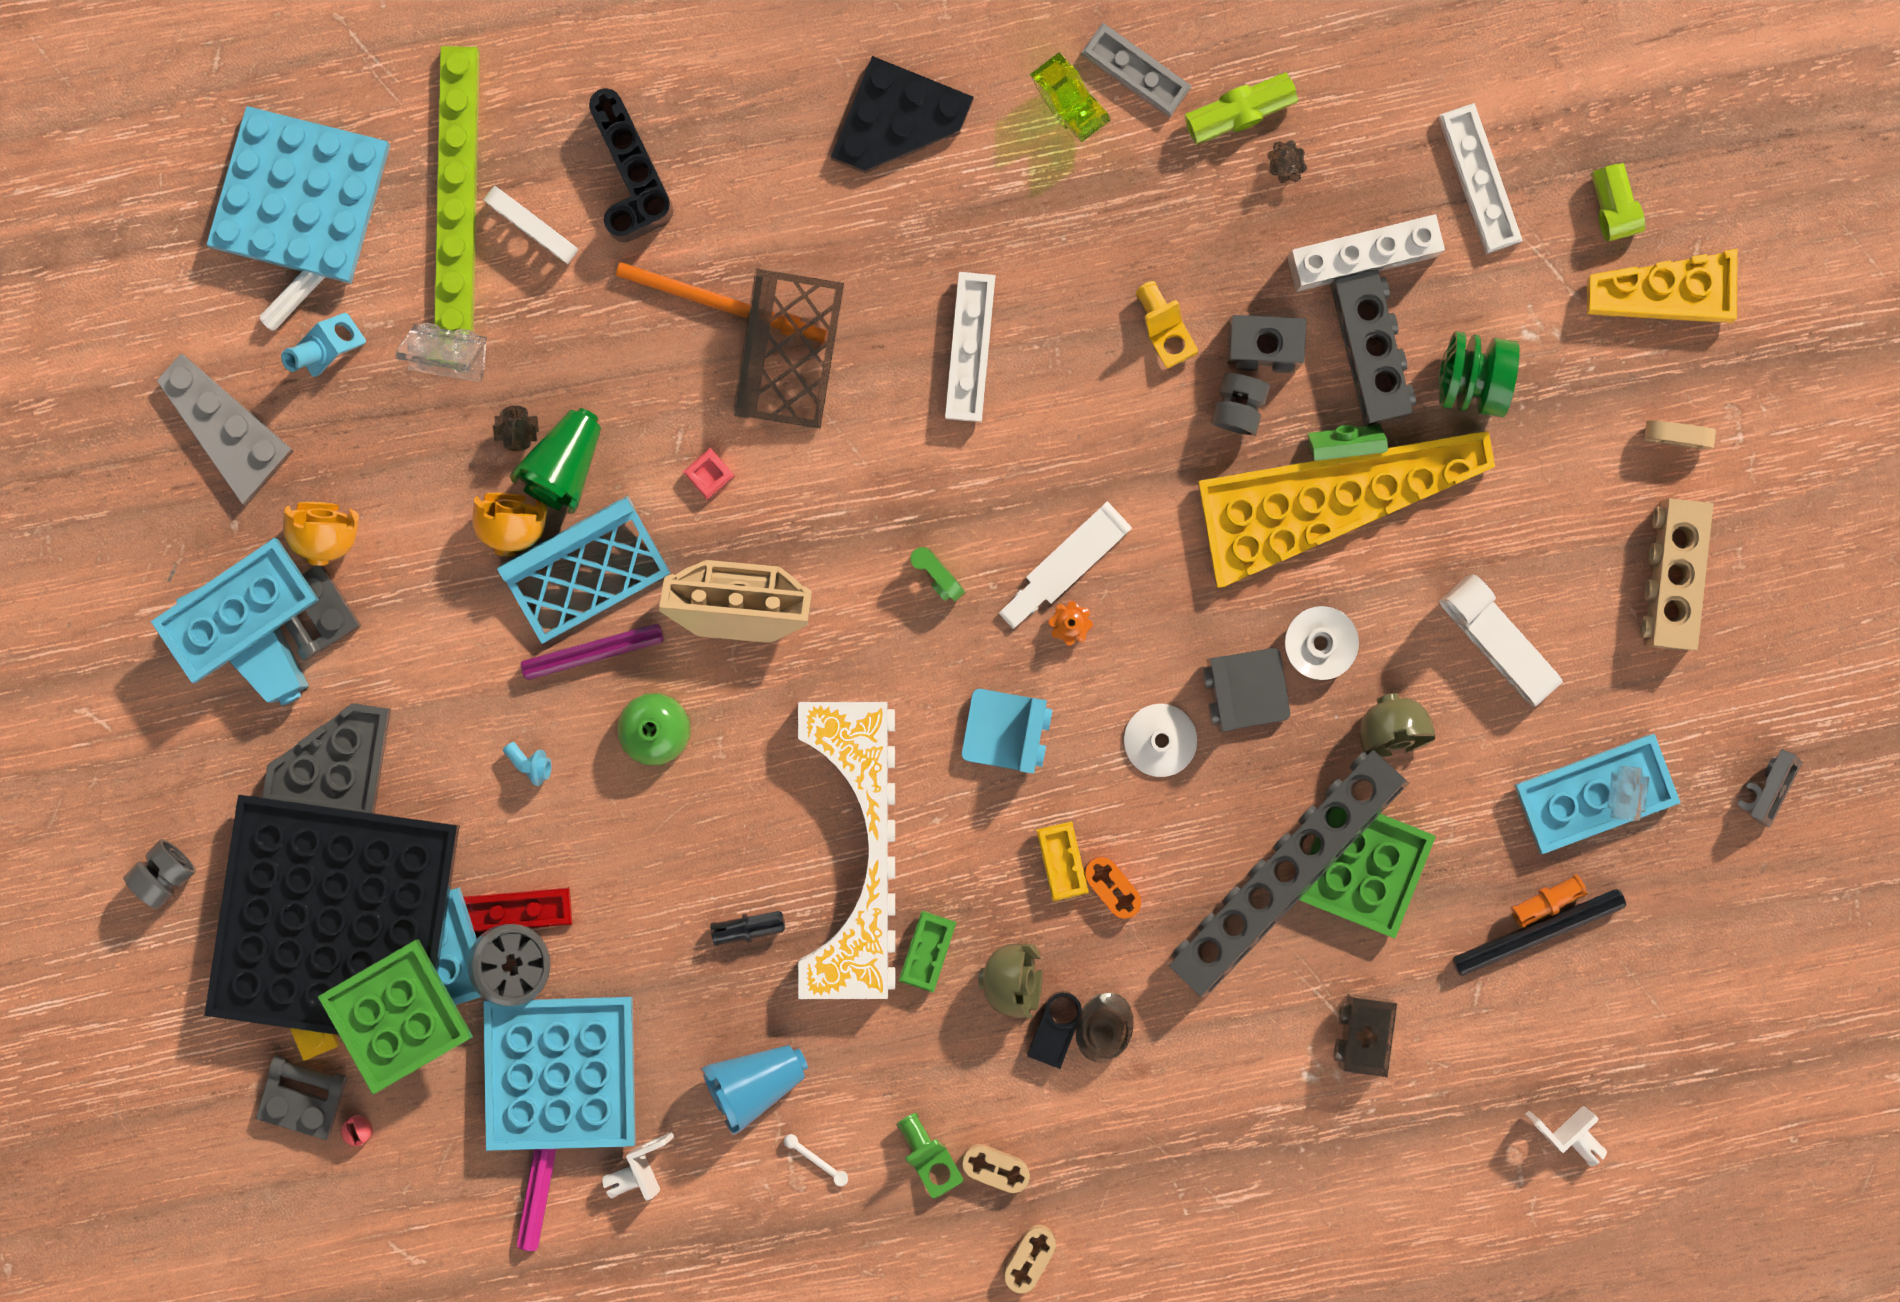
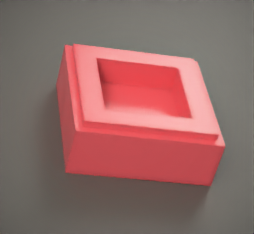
M711 448L683 471L707 500L735 477Z

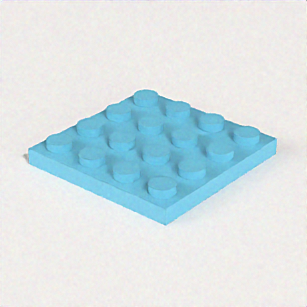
M246 106L206 245L211 249L302 272L306 271L314 275L352 284L390 144L388 141Z
M633 996L532 999L527 1003L517 1006L497 1005L489 1001L483 1002L486 1151L626 1147L636 1145Z

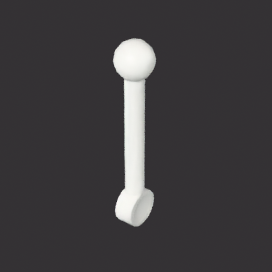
M789 1134L785 1136L784 1145L787 1148L796 1149L834 1177V1183L837 1186L847 1184L848 1174L845 1171H836L801 1145L795 1135Z

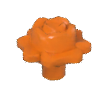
M1069 601L1066 607L1063 604H1058L1055 614L1048 621L1049 625L1054 628L1051 633L1052 637L1063 640L1068 646L1073 645L1075 639L1077 642H1084L1087 632L1093 627V622L1087 619L1090 615L1089 609L1078 606L1075 601Z

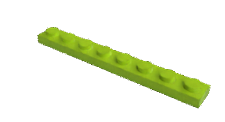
M441 46L434 331V338L437 340H474L480 58L478 47Z

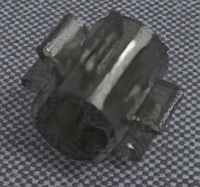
M509 406L500 412V416L494 417L495 424L492 425L494 441L503 440L504 447L507 450L523 451L531 446V441H537V432H539L537 416L528 417V410L525 407Z

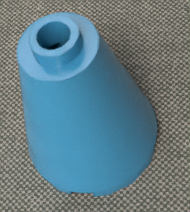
M787 1045L708 1064L702 1067L701 1071L704 1073V1080L718 1110L727 1117V1120L724 1121L731 1134L735 1135L804 1080L805 1075L803 1071L808 1069V1065L799 1048L793 1051L791 1046Z

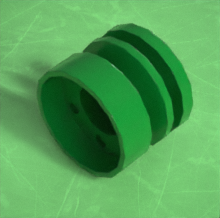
M1453 332L1440 365L1438 378L1440 407L1452 408L1457 396L1458 410L1466 411L1472 397L1476 396L1478 414L1505 417L1512 401L1517 380L1520 358L1518 341L1492 338L1486 352L1482 353L1480 335L1473 334L1466 348L1465 333Z

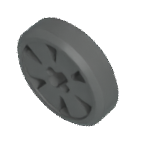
M502 924L488 929L475 941L468 958V974L474 989L485 1000L497 1005L517 1006L529 1002L544 988L550 973V955L545 942L536 932L522 925ZM508 955L509 959H516L517 965L512 967L513 973L511 975L509 971L502 970V965L507 962L506 956Z

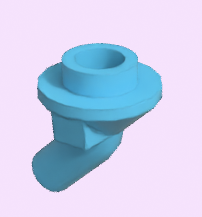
M514 741L503 748V752L520 772L525 773L533 785L540 786L544 780L550 777L552 763L551 759L547 758L544 750H537L527 759Z

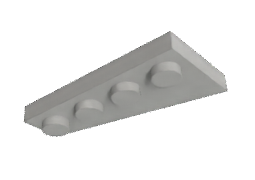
M181 353L157 380L242 505H247L294 452L290 446L186 355Z

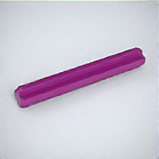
M659 624L645 626L524 660L521 662V671L525 679L531 680L660 644L664 641L663 632Z

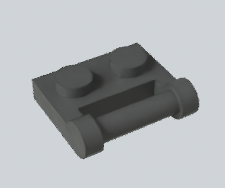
M316 565L302 574L319 599V601L305 609L321 636L312 641L297 616L285 623V626L300 648L297 652L303 661L320 653L361 626L324 566Z
M275 1055L269 1068V1077L256 1119L320 1139H329L346 1085L347 1076L335 1073L334 1076L288 1063L287 1058ZM284 1076L329 1090L328 1097L326 1099L281 1085L282 1078Z

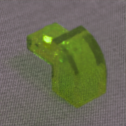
M1060 52L1030 74L1039 94L1060 124L1065 129L1069 128L1081 142L1111 121L1107 111L1087 91L1079 72Z

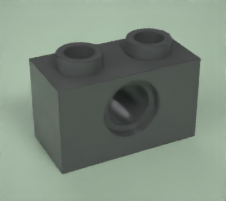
M1232 315L1229 319L1227 363L1236 364V370L1256 371L1258 370V365L1272 366L1273 372H1294L1295 367H1300L1304 363L1306 319ZM1261 336L1272 338L1275 342V351L1271 354L1262 353L1257 347V339Z

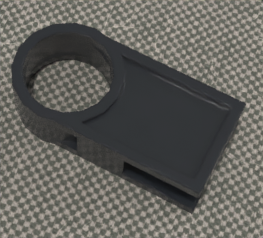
M1059 991L1048 998L1027 1053L1028 1057L1061 1069L1082 1014L1081 1003L1074 994L1067 991ZM1059 997H1069L1076 1003L1077 1015L1069 1023H1057L1050 1015V1005Z

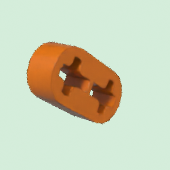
M1104 856L1091 859L1085 867V878L1088 884L1115 916L1122 919L1135 916L1142 904L1138 891L1112 860ZM1099 864L1101 867H1104L1108 864L1111 869L1107 874L1114 884L1108 888L1101 879L1095 882L1092 879V876L1095 874L1094 865ZM1118 887L1125 896L1130 893L1133 894L1134 898L1131 900L1133 908L1127 911L1125 908L1116 909L1115 905L1119 901L1112 893L1114 889Z

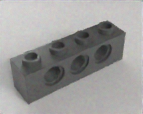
M1376 269L1335 279L1330 284L1364 426L1410 415L1413 413L1412 406L1416 405V398L1412 385H1406L1403 371L1407 370V360L1404 350L1397 348L1394 335L1399 333L1395 314H1389L1386 299L1390 298V291L1386 278H1380L1379 271ZM1360 303H1368L1374 308L1375 317L1373 320L1367 321L1358 315L1357 308ZM1375 338L1382 343L1384 348L1382 356H1373L1367 351L1366 342L1368 339ZM1377 374H1385L1390 377L1392 381L1390 392H1382L1376 387L1375 377Z

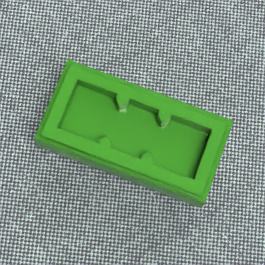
M1380 424L1361 427L1342 425L1336 428V430L1308 433V446L1316 461L1388 451L1387 438Z
M921 911L899 978L900 982L934 993L957 921Z

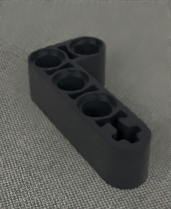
M603 88L593 93L590 98L589 108L631 195L607 209L604 214V224L614 239L619 242H629L667 224L673 216L674 209L621 97L614 90ZM604 103H610L618 122L611 124L604 112ZM621 134L633 136L631 145L626 149L615 147V140ZM643 166L649 169L648 176L644 181L634 182L630 179L631 172L636 167ZM661 199L664 201L665 206L660 214L650 215L646 212V207L651 200ZM620 215H628L632 219L630 227L625 231H616L613 227L615 219Z

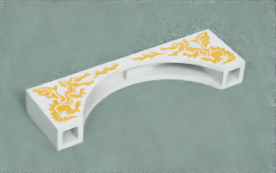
M798 702V739L824 754L846 777L861 805L869 844L866 879L855 909L845 924L829 941L814 952L800 958L798 962V999H888V990H895V967H888V953H895V930H888V916H895V893L888 894V879H895V857H888V842H895V820H888V805H895V783H888V768H895V746H888V731H895V709H888V702Z

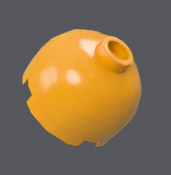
M485 493L484 501H480L478 496L474 498L472 513L473 529L476 536L486 546L494 549L495 554L506 557L515 556L516 551L528 549L536 544L542 536L546 522L547 506L539 500L535 501V506L523 503L526 496L519 494Z
M299 502L297 503V510L291 511L289 505L285 507L283 530L285 540L297 555L307 558V563L317 566L328 565L329 560L338 559L348 553L355 543L359 523V514L355 510L349 508L347 515L336 512L339 510V505Z

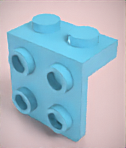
M976 689L972 694L962 749L963 759L1034 774L1035 766H1043L1046 745L1039 744L1042 730L1049 731L1052 717V709L1046 708L1047 700Z

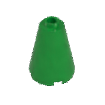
M579 408L578 411L569 410L513 469L509 476L511 481L516 485L518 479L526 484L523 492L543 502L546 506L560 511L564 505L569 507L568 514L575 513L579 506L601 432V426L597 423L598 417L584 408Z

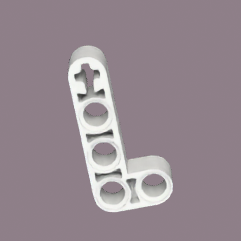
M1476 575L1466 576L1439 600L1440 605L1530 705L1536 707L1563 683L1561 677L1493 602L1496 600V597L1491 589Z

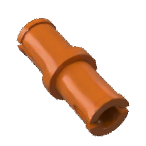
M1575 874L1549 889L1547 887L1539 889L1538 895L1516 906H1512L1510 909L1513 912L1512 915L1516 923L1523 929L1526 925L1548 914L1554 916L1560 913L1561 907L1587 896L1586 887L1581 878Z

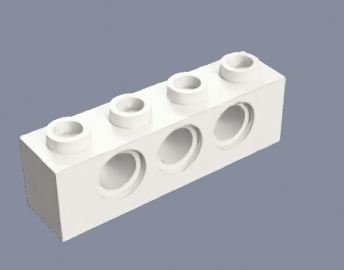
M1435 214L1293 249L1287 256L1295 291L1299 292L1331 284L1338 278L1376 269L1378 271L1388 270L1436 258L1445 248Z

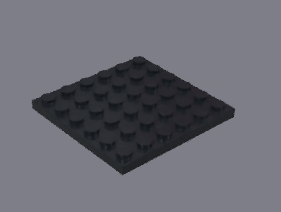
M238 795L204 1016L339 1035L318 998L321 994L418 939L438 973L460 825Z

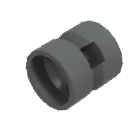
M1230 372L1225 373L1219 391L1223 400L1216 403L1210 423L1235 433L1256 436L1262 417L1258 412V408L1265 405L1270 385L1249 376ZM1237 397L1247 400V405L1236 403Z
M160 839L146 853L147 861L137 862L124 875L123 879L129 889L140 900L154 909H160L173 896V887H182L196 872V869L192 862L177 847L164 839Z

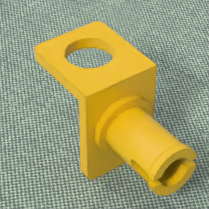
M1154 281L1140 286L1135 293L1147 312L1144 316L1147 335L1164 366L1171 368L1197 355L1198 349L1182 322L1178 301L1174 300L1167 304ZM1171 337H1179L1185 342V348L1179 354H1169L1164 349L1166 340Z

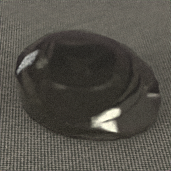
M1107 992L1097 994L1083 1007L1076 1025V1042L1080 1052L1087 1059L1093 1062L1104 1063L1118 1057L1127 1048L1134 1027L1133 1013L1127 1000L1118 994Z

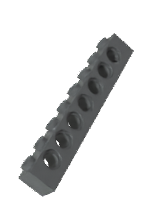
M1372 750L1369 755L1366 752L1361 753L1349 767L1353 772L1343 782L1337 779L1325 791L1324 796L1327 799L1318 809L1315 806L1310 807L1298 820L1301 824L1299 829L1292 836L1289 833L1283 835L1273 846L1276 853L1267 862L1263 859L1260 860L1249 871L1247 875L1251 879L1242 889L1238 886L1233 888L1222 900V903L1226 906L1216 916L1210 913L1197 927L1200 933L1191 942L1186 939L1173 951L1171 955L1175 959L1169 967L1200 997H1207L1410 784L1376 751ZM1362 781L1370 782L1373 787L1371 797L1365 801L1356 800L1354 796L1355 786ZM1336 808H1343L1347 814V821L1340 828H1332L1328 822L1330 812ZM1310 835H1317L1321 840V848L1314 855H1307L1303 850V842ZM1289 861L1295 866L1296 873L1291 881L1282 882L1278 877L1277 871L1282 863ZM1260 888L1266 889L1270 895L1269 904L1263 909H1257L1252 902L1254 892ZM1234 915H1239L1244 921V930L1237 936H1232L1227 930V922ZM1212 941L1217 945L1219 955L1214 962L1208 963L1202 957V948L1206 943Z

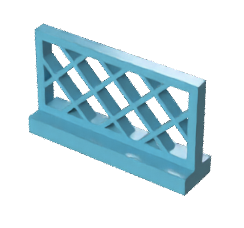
M628 495L504 562L497 568L503 581H506L541 644L671 573ZM630 520L633 521L639 532L635 547L614 541L618 527ZM612 531L610 540L601 537ZM642 539L649 551L639 548ZM593 540L608 544L603 564L582 559L586 544ZM612 546L634 552L628 572L607 566ZM580 548L578 557L568 555ZM638 553L653 557L660 569L648 577L632 573ZM563 558L576 562L571 582L550 576L555 561ZM580 563L602 569L596 589L575 583ZM548 566L546 575L537 573L538 570ZM605 571L627 577L623 591L615 595L600 591ZM528 576L544 580L539 600L524 596L517 582ZM630 578L640 580L634 585L628 587ZM548 581L569 587L564 607L543 601ZM573 588L595 594L590 609L580 612L568 608ZM598 595L608 598L596 605ZM528 602L537 605L535 614ZM541 606L562 612L559 626L546 633L538 621ZM566 613L575 615V617L564 622Z

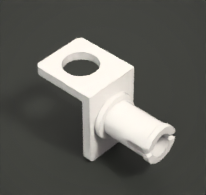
M1585 1106L1581 1107L1554 1133L1530 1111L1525 1113L1546 1139L1562 1153L1572 1145L1588 1166H1595L1600 1163L1591 1153V1150L1598 1154L1601 1159L1605 1158L1607 1150L1588 1131L1599 1119Z
M670 1132L635 1147L626 1155L630 1164L629 1167L603 1176L604 1188L616 1184L606 1191L607 1195L612 1199L619 1194L640 1187L646 1201L656 1196L660 1192V1187L645 1154L666 1145L674 1138L673 1133Z

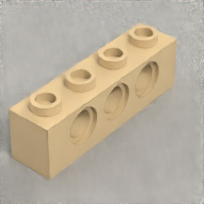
M1669 498L1660 501V506L1655 507L1652 523L1653 528H1657L1656 543H1652L1649 550V564L1653 565L1652 579H1648L1645 586V600L1649 601L1648 616H1644L1641 623V637L1645 638L1644 646L1683 651L1698 650L1714 503ZM1676 528L1682 530L1686 535V543L1682 548L1677 547L1672 541V534ZM1672 565L1678 566L1682 571V580L1678 585L1673 584L1668 578V570ZM1669 601L1675 603L1678 607V616L1674 621L1668 620L1664 614V607Z

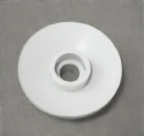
M1318 606L1301 612L1290 623L1285 636V650L1292 666L1302 675L1316 680L1332 679L1343 674L1355 661L1359 649L1358 633L1353 622L1344 613L1331 607ZM1318 636L1326 640V647L1322 651L1317 650L1313 644Z
M1153 704L1139 710L1130 719L1124 734V747L1129 760L1138 770L1155 777H1167L1182 771L1191 762L1197 748V733L1191 719L1179 708L1168 704ZM1160 733L1168 737V744L1163 748H1159L1155 744V737Z

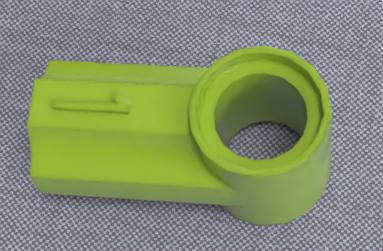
M1624 163L1605 166L1593 171L1591 176L1601 208L1598 217L1604 239L1609 242L1643 233L1646 226L1644 213L1640 203L1637 200L1634 201Z

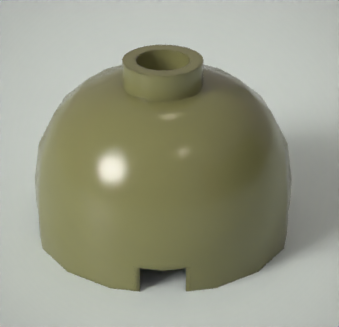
M1397 693L1377 698L1378 704L1366 712L1361 720L1359 729L1360 741L1364 752L1369 755L1374 750L1381 757L1393 756L1391 751L1406 748V753L1414 751L1433 742L1436 736L1433 722L1425 708L1419 702L1412 699H1399Z
M1007 944L993 952L988 958L985 968L980 969L978 977L979 988L984 990L987 1001L997 1012L1016 1018H1031L1033 1015L1029 1010H1037L1042 993L1043 975L1042 970L1035 972L1034 959H1041L1035 945Z

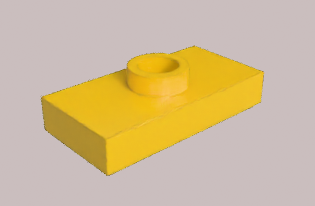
M1072 821L1036 829L1052 901L1088 894Z

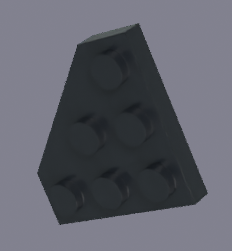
M872 56L832 153L831 160L860 172L868 173L885 163L918 152L942 139L956 136L961 133L974 97Z

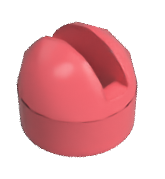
M361 1115L350 1117L343 1123L341 1128L343 1140L351 1146L363 1145L371 1138L373 1132L371 1122ZM354 1123L355 1131L360 1140L355 1141L349 1124Z

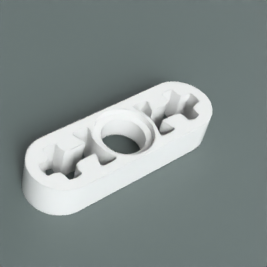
M493 186L483 199L495 211L564 263L569 264L579 251L567 239L498 187Z

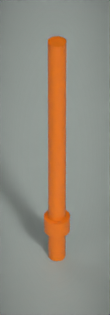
M622 262L619 263L616 270V276L780 329L781 334L796 338L798 335L824 344L828 335L827 329L802 322V317L790 313L784 316Z

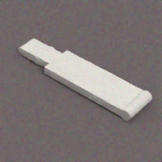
M1107 501L1026 577L1031 583L1023 591L1020 590L1015 595V598L998 614L1014 629L1030 613L1033 614L1045 599L1052 604L1128 533L1132 527Z

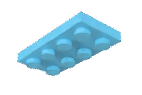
M273 538L150 622L191 683H197L319 601V599L277 538Z
M1655 734L1640 737L1514 784L1539 854H1545L1680 803Z

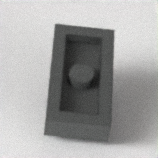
M1781 749L1778 757H1772L1765 771L1767 779L1764 789L1755 783H1747L1746 788L1756 793V800L1753 803H1745L1739 800L1737 804L1744 811L1751 813L1750 816L1759 824L1770 828L1803 762L1795 754Z

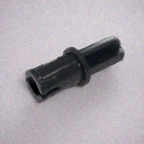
M776 911L749 917L745 913L739 919L718 923L713 922L710 924L711 931H714L711 933L714 946L741 940H747L750 943L752 938L783 933L785 931V919L782 912Z

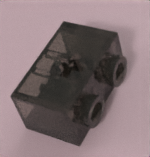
M1348 994L1347 1002H1341L1339 1024H1343L1344 1027L1342 1039H1336L1334 1061H1339L1338 1067L1342 1071L1388 1077L1397 1010L1396 1002L1390 999ZM1365 1025L1366 1029L1372 1033L1371 1038L1366 1037L1362 1044V1041L1356 1037V1033L1363 1032Z

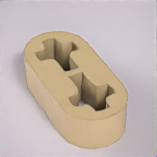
M1647 421L1644 440L1688 448L1714 449L1716 430L1708 427L1666 421Z
M982 1144L970 1146L963 1154V1169L974 1180L1009 1193L1021 1192L1029 1183V1168L1020 1158ZM979 1152L984 1153L985 1161L995 1166L993 1170L981 1166L979 1171L973 1170V1163L969 1161V1158L977 1157ZM1013 1166H1018L1019 1174L1023 1176L1022 1181L1015 1180L1013 1184L1007 1183V1176L998 1172L999 1167L1011 1171Z
M1034 1225L1028 1228L1008 1261L1004 1271L1005 1282L1013 1292L1020 1294L1031 1291L1054 1254L1056 1248L1055 1236L1048 1227ZM1041 1234L1045 1235V1242L1048 1248L1040 1247L1036 1255L1032 1257L1030 1253L1033 1249V1243L1030 1241V1238H1039ZM1026 1261L1030 1262L1027 1269V1275L1030 1277V1280H1021L1019 1284L1015 1283V1275L1012 1273V1270L1020 1271Z

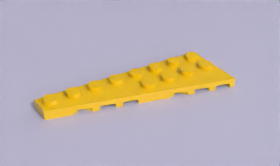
M1489 431L1388 448V451L1384 453L1311 461L1198 481L1216 588L1225 587L1494 468L1495 463Z

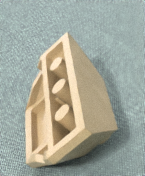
M705 560L685 568L676 575L671 574L664 577L659 611L696 636L772 643L808 625L812 591L806 586L803 587L794 577L777 566Z

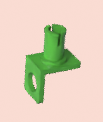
M917 1113L905 1117L896 1124L912 1151L905 1159L908 1164L916 1169L933 1199L940 1197L963 1183L964 1179L946 1146L937 1139L931 1141ZM944 1164L949 1168L950 1178L945 1184L936 1185L931 1181L930 1171L934 1165Z

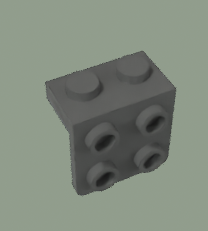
M1270 648L1206 659L1207 666L1202 667L1205 688H1211L1214 703L1208 704L1211 724L1217 725L1218 731L1224 732L1236 730L1237 728L1285 721L1290 717L1283 665L1278 649Z

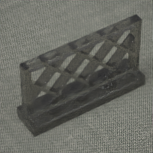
M755 268L733 407L734 416L821 429L844 288L843 282ZM777 279L793 282L801 293L800 296L785 307L782 306L775 296ZM799 283L814 286L804 291ZM819 287L835 289L833 304L820 313L808 295ZM805 299L816 316L798 328L787 313V310ZM775 302L780 310L776 312L774 315H772L773 304ZM829 312H831L830 322L828 325L823 317L827 315ZM784 314L795 329V332L780 343H777L769 332L770 323ZM820 320L828 331L827 341L813 349L802 332ZM799 335L810 350V353L793 365L781 347ZM769 338L774 347L766 352ZM825 348L824 359L822 361L817 353H819L821 350ZM778 350L789 368L771 380L763 369L764 361ZM814 356L822 367L821 377L808 386L796 369ZM793 371L805 389L787 401L775 384ZM763 374L769 383L760 388ZM817 385H819L818 396L816 398V396L811 390L815 388ZM772 387L784 404L773 412L758 411L759 395ZM806 393H809L816 403L814 419L798 417L790 405ZM787 408L793 416L779 413Z

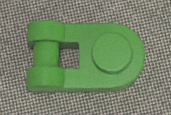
M919 547L912 552L910 557L912 565L916 569H926L935 579L931 586L944 601L951 598L956 602L967 593L929 548Z

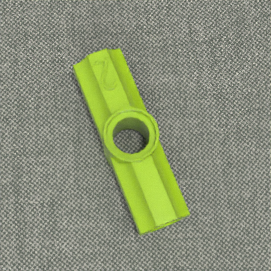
M1287 72L1251 87L1243 85L1230 90L1220 96L1218 101L1186 113L1184 118L1191 139L1198 145L1231 130L1239 132L1261 122L1263 117L1294 105L1299 100L1294 83Z

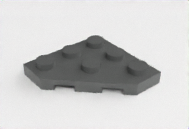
M351 703L340 711L337 716L326 724L321 725L285 754L277 757L267 765L262 798L375 813L391 709Z

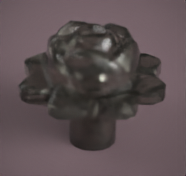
M1293 140L1286 143L1275 142L1273 145L1274 150L1269 151L1267 154L1270 161V173L1278 175L1280 183H1285L1289 180L1293 182L1300 181V173H1304L1307 170L1304 162V150L1296 148V143Z

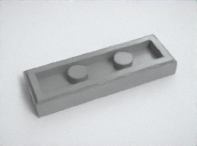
M1104 23L1101 24L1081 53L1087 60L1169 118L1192 88L1189 83Z

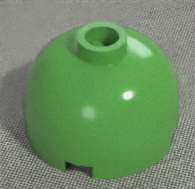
M645 693L632 699L622 709L617 722V737L623 751L634 761L644 765H664L675 760L686 749L691 736V721L685 709L675 698L662 693ZM647 723H654L655 726L650 727ZM644 727L648 730L647 735L644 733ZM657 729L656 734L652 736V731Z

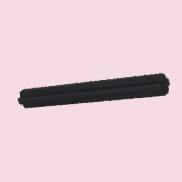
M1614 889L1554 916L1528 925L1523 929L1521 928L1466 951L1453 958L1454 967L1459 975H1467L1626 907L1624 895L1620 890Z

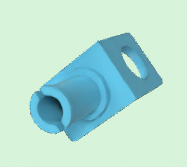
M343 313L318 322L296 346L286 348L281 353V360L284 367L290 372H295L306 366L310 374L316 377L339 354L364 345L366 339L347 313ZM335 326L345 327L351 334V341L339 338L335 332Z

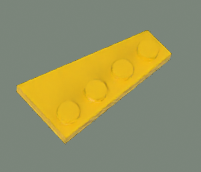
M1738 248L1726 250L1715 255L1692 256L1690 259L1671 262V260L1659 262L1648 267L1638 268L1636 266L1592 274L1587 279L1586 314L1733 323L1737 319Z

